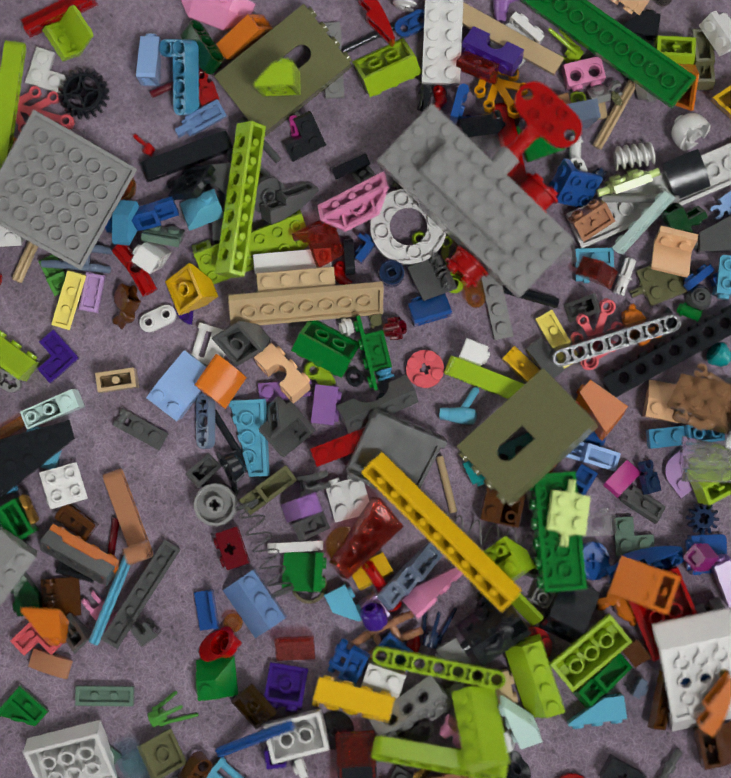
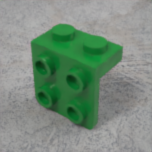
M285 552L283 566L286 567V570L282 574V583H292L294 586L292 591L320 593L321 588L325 589L326 577H322V570L326 569L327 557H323L324 553ZM282 584V589L291 586V584Z

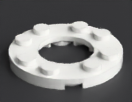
M404 189L392 191L386 195L380 214L370 221V232L376 248L384 257L389 260L398 261L402 265H414L430 259L431 255L437 253L445 240L446 233L418 207L419 203ZM404 208H412L419 211L427 222L425 237L414 245L398 243L390 232L392 216Z

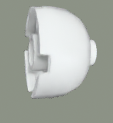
M697 113L679 115L674 121L671 132L672 139L683 151L690 150L698 144L694 141L701 136L703 138L706 137L711 125L702 115Z

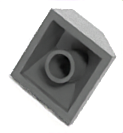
M238 321L212 337V340L236 367L262 352L271 339L258 324Z

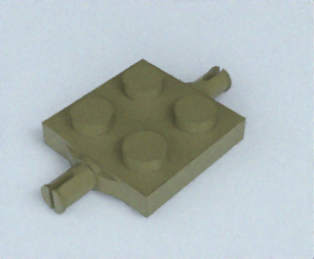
M651 265L636 271L639 287L629 291L632 294V298L643 294L647 298L650 307L687 292L683 286L682 276L653 270Z

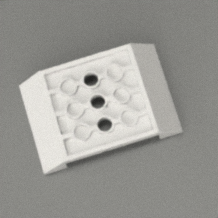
M729 607L652 624L655 643L659 648L670 708L668 716L672 732L699 726L696 720L705 710L702 700L721 678L719 676L720 671L728 669V673L731 676V611ZM704 673H708L709 678L705 681H701L700 676ZM683 678H690V682L687 685L680 684ZM731 704L724 720L731 719Z

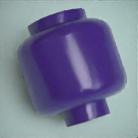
M369 602L364 605L360 612L363 625L369 631H380L388 622L386 611L379 603Z

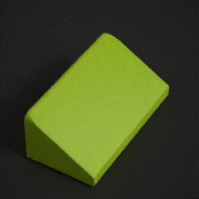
M521 593L511 603L532 626L544 619V616Z

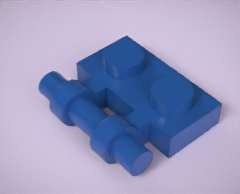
M341 639L334 649V656L328 662L329 667L327 670L330 673H334L335 670L339 671V679L354 683L353 686H356L371 654L355 645L349 650L346 647L348 641ZM341 657L346 658L345 663L341 662Z

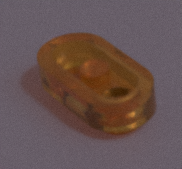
M481 278L477 283L476 289L471 286L469 288L464 286L466 301L472 308H479L485 303V292ZM474 295L479 296L480 300L478 302L472 300Z

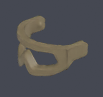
M327 580L325 581V589L314 600L303 599L296 591H293V595L297 600L305 604L316 603L326 594L328 589Z

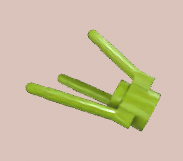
M548 28V31L568 48L565 52L567 57L562 56L564 58L563 61L566 63L578 61L584 53L581 47L560 29L559 33L565 39L551 28Z

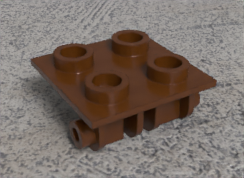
M72 577L41 579L42 609L61 610L65 616L69 613H72L74 616L82 615L79 579Z

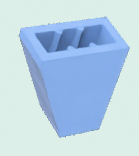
M156 34L140 36L136 78L141 86H160L161 53L159 45L161 39Z

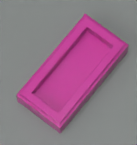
M626 460L603 486L618 498L641 472Z

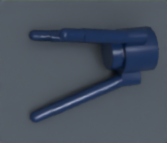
M456 607L450 613L440 634L436 630L441 612H437L433 628L428 630L427 633V611L423 614V634L420 637L423 639L422 645L436 649L438 643L441 644L442 638L457 611Z

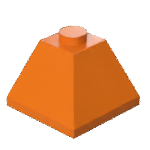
M21 608L22 614L48 645L59 646V643L66 644L69 620L61 610Z

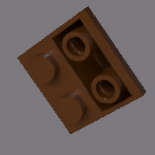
M486 486L479 519L519 528L526 493L510 506L508 502L503 504L496 496L498 491L495 488L490 490Z
M731 720L723 722L714 737L701 730L699 726L693 727L700 766L704 770L731 764Z

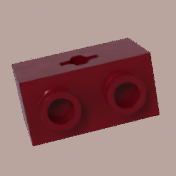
M239 526L215 533L216 538H213L216 549L220 548L222 556L219 559L222 567L230 570L250 563ZM228 543H230L231 546L236 547V549L233 550L234 554H231L230 551H226V548L229 547Z

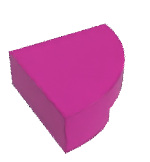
M297 115L289 117L293 139L299 136V131L293 120Z

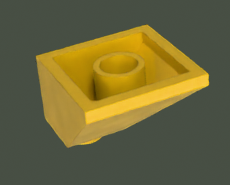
M188 263L165 281L178 315L204 307L219 297L212 280L191 263Z

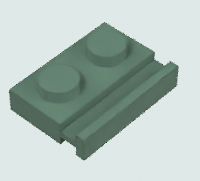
M157 226L143 230L141 241L179 247L184 238L185 230H180L175 226Z

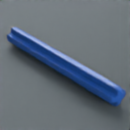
M287 720L219 746L215 752L218 757H224L294 730L295 725L292 720Z

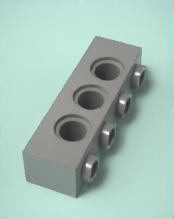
M429 675L394 700L388 723L369 719L378 736L397 738L400 732L410 729L414 722L427 717L431 710L442 706L449 697L438 679ZM428 695V700L423 702L424 696ZM413 706L412 711L407 714L408 708ZM397 717L396 723L391 725L392 720Z

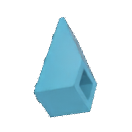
M622 693L603 695L592 707L584 708L568 719V726H572V729L584 728L586 724L602 726L603 722L611 721V724L622 723V720L627 719L624 695Z

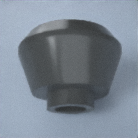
M696 285L686 293V303L688 306L698 310H705L711 304L712 295L705 286Z

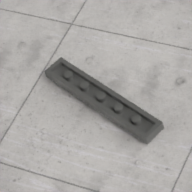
M166 540L162 542L101 640L116 649L119 648L129 629L135 623L180 552L179 548Z

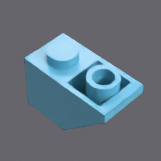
M344 584L324 595L333 613L358 622L361 621L360 612L362 608L360 604H355L353 600L355 594L351 586L347 587Z

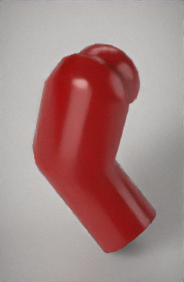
M436 85L433 88L435 97L433 105L440 111L447 103L445 88L441 85Z

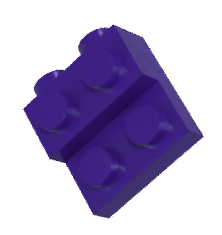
M270 662L264 693L266 700L275 709H278V706L286 707V711L294 713L297 712V709L302 710L308 668Z

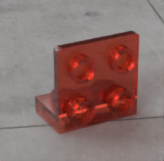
M317 220L292 234L294 241L302 240L303 243L308 242L317 268H321L344 255L336 227L326 224L321 220Z

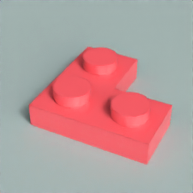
M30 622L10 641L24 656L38 642L51 655L62 645V643H59V646L48 645Z

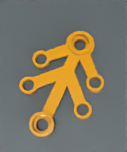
M479 63L478 70L481 77L478 85L474 88L475 96L483 98L486 95L485 85L488 78L492 81L487 100L483 103L484 111L487 113L494 111V101L497 93H499L507 105L509 117L513 119L519 118L518 113H512V111L516 110L514 101L506 90L510 89L518 92L519 88L526 84L524 82H514L519 79V70L515 71L516 76L510 77L493 68L487 70L485 68L489 66ZM497 74L508 76L510 81L499 79ZM529 90L522 91V96L527 95Z

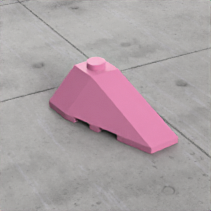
M456 566L415 585L411 592L402 598V601L419 619L437 601V596L445 593L451 586V583L457 581L463 573Z

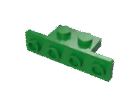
M357 315V320L353 322L356 332L360 331L361 339L358 340L360 350H364L366 358L362 359L365 369H369L370 376L367 377L369 387H373L374 391H378L374 372L392 367L384 332L380 330L364 334L361 317Z

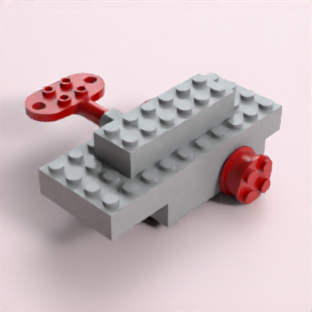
M536 81L524 84L515 95V109L526 122L525 129L507 147L503 146L491 159L442 112L431 104L377 160V164L419 203L418 207L459 245L456 247L457 251L452 257L446 258L445 261L448 264L447 269L453 275L456 273L460 276V282L467 288L471 286L476 289L478 281L483 276L487 277L490 275L499 285H504L519 298L574 241L546 212L552 204L558 203L556 197L558 193L551 186L547 187L543 183V178L537 173L534 175L527 173L526 179L520 185H517L507 176L519 163V156L537 138H543L555 148L564 149L574 145L582 134L583 127L578 115L548 86ZM530 90L532 98L525 100L522 97V91ZM567 130L573 131L575 138L571 141L564 137V133Z

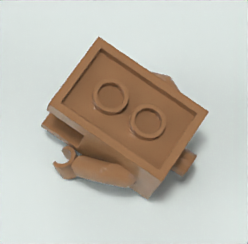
M702 363L697 365V368L701 369L702 372L695 370V376L681 373L667 404V408L676 410L673 415L674 421L691 425L698 430L708 429L728 434L731 429V384L726 383L712 372H707L706 365Z

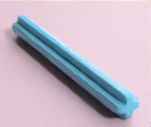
M125 555L122 558L90 636L89 643L99 644L131 565L127 563Z

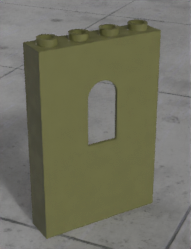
M304 4L214 75L249 121L266 126L265 137L352 68L350 56L346 51L343 53L338 48L340 44L334 36L332 38L329 37L326 33L329 30L322 21L318 23L315 19L317 16L315 11L311 7L307 8ZM299 45L307 46L311 51V57L308 62L298 69L300 71L301 95L263 97L254 87V82L273 62H278V59H282Z
M542 368L457 445L460 450L458 454L465 462L469 460L473 464L470 468L478 476L482 474L486 478L483 482L490 490L495 488L498 491L496 496L503 504L508 502L512 506L595 431L598 426L586 411ZM523 426L535 439L512 460H501L497 454L499 446Z

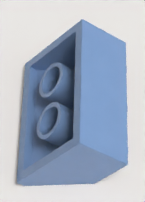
M255 568L223 590L255 638L287 617L276 599L271 598L272 593Z

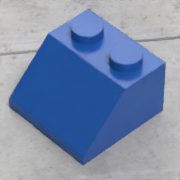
M445 293L423 301L422 297H416L411 299V303H408L414 327L451 317L452 310Z

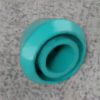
M717 342L709 349L706 355L708 364L722 367L730 363L731 351L725 342Z

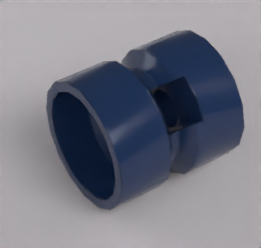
M395 260L383 263L379 272L380 281L383 282V285L390 288L400 285L404 278V268L401 263Z

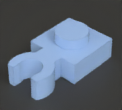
M731 191L717 200L720 205H714L709 209V212L713 210L719 212V215L714 218L715 221L722 218L724 212L728 216L731 214Z

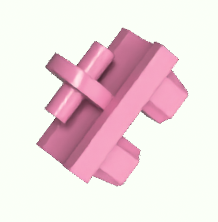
M448 714L445 716V724L440 727V735L445 739L453 736L454 746L460 749L462 746L457 720Z

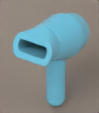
M472 388L461 407L440 408L439 419L458 424L474 425L477 413L475 409L469 407L478 395L479 388Z

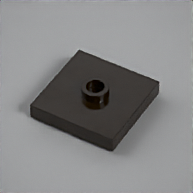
M252 683L231 700V703L256 730L278 713Z

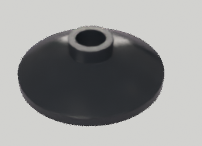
M329 711L323 714L329 749H341V744L342 748L343 745L344 747L347 746L354 735L352 720L348 715L340 711ZM337 728L338 733L336 735L332 734L331 729Z
M516 751L508 752L510 763H508L506 778H531L529 765L523 760L521 754Z

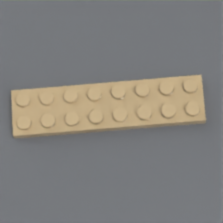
M383 282L228 295L230 324L233 325L238 321H244L258 325L348 318L356 317L357 315L383 314Z

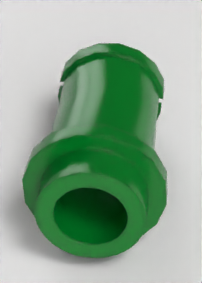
M685 302L684 304H679L676 313L680 317L685 316L699 322L703 311L688 306Z

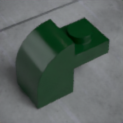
M679 203L670 204L661 213L663 221L669 228L693 233L691 226L698 225L708 218L706 211L700 206L685 212L684 207Z

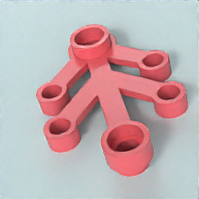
M33 86L28 93L19 97L16 122L20 133L22 126L26 124L20 112L28 114L30 117L33 110L59 123L68 130L74 127L75 120L70 114L60 116L42 110L60 101L59 95L56 92H50L47 98L32 106L23 104L33 98L38 99L41 97L42 91L39 87ZM34 90L39 91L37 95L32 94ZM56 95V100L51 101V96ZM65 118L69 119L68 124H63Z
M604 298L599 302L601 312L594 331L589 324L588 316L582 313L577 315L576 322L582 326L587 337L603 332L607 316L616 309V305L612 300ZM605 303H608L607 308H603ZM585 317V321L580 323V319ZM615 321L608 330L614 329L617 325L621 327L623 324ZM573 332L570 339L572 342L575 341L574 338L579 335V339H583V335L579 332ZM599 340L593 343V350H596L598 348V345L600 344ZM578 346V349H579V351H580V353H581V352H582V347H581V346ZM608 353L592 357L589 363H586L587 359L582 360L580 364L586 370L595 369L598 366L599 359Z

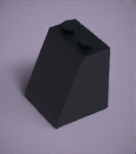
M587 586V589L556 591V595L550 603L539 628L573 644L585 634L601 593L591 586Z

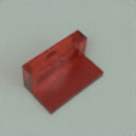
M467 51L456 60V67L461 68V72L494 85L497 83L498 63Z
M314 636L275 638L277 661L315 659Z

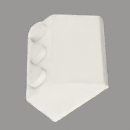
M322 708L270 720L263 725V729L287 720H292L295 725L294 730L266 740L272 764L329 750Z

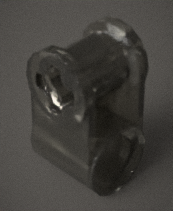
M427 718L420 719L410 729L399 733L397 738L424 743L433 736V723ZM423 725L424 727H428V732H426L425 730L422 731Z

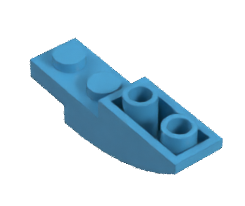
M691 425L646 430L648 449L725 441V433L708 429L698 430Z

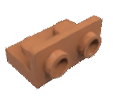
M601 199L591 200L586 207L574 211L567 219L583 242L616 222L606 202Z

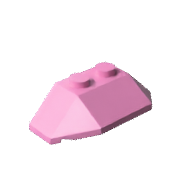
M181 0L188 18L222 31L234 28L245 16L252 14L255 8V3L250 0Z
M383 171L317 205L320 220L346 232L378 216L389 188L385 172Z

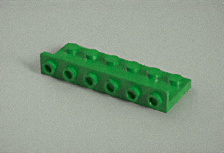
M576 471L547 473L529 489L531 491L529 507L530 510H533L531 528L535 532L533 548L534 550L536 549L537 553L534 563L539 575L536 578L537 588L540 589V593L587 589L582 536L569 535L568 547L559 546L561 534L556 531L546 530L551 491H567L568 480H576ZM576 480V487H575V492H576V493H578V491H577V480Z

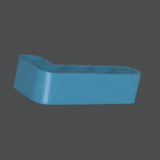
M164 39L159 45L160 53L164 57H173L174 112L179 116L189 115L199 109L198 44L195 40Z

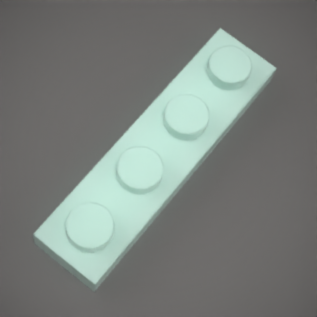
M668 191L659 193L654 199L655 202L642 211V216L629 225V230L615 240V245L612 248L617 253L624 254L676 197Z

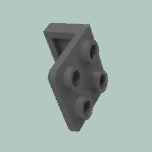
M291 401L287 405L296 414L298 419L274 439H271L269 435V422L267 421L259 427L261 434L281 457H285L316 431Z

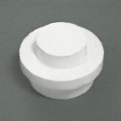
M341 318L339 330L346 337L354 333V326L350 318Z

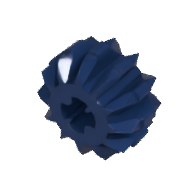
M697 503L693 504L695 511L690 508L688 509L692 516H686V519L691 520L687 526H694L692 532L696 533L699 530L700 535H704L705 530L709 534L712 533L710 526L717 528V525L713 522L720 520L718 517H714L718 511H711L713 508L712 504L707 507L702 503L700 507ZM701 515H706L705 522L699 521Z

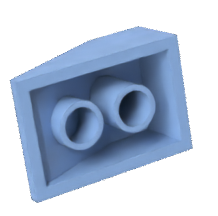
M184 350L146 398L175 421L182 419L201 393L195 386V383L207 366Z

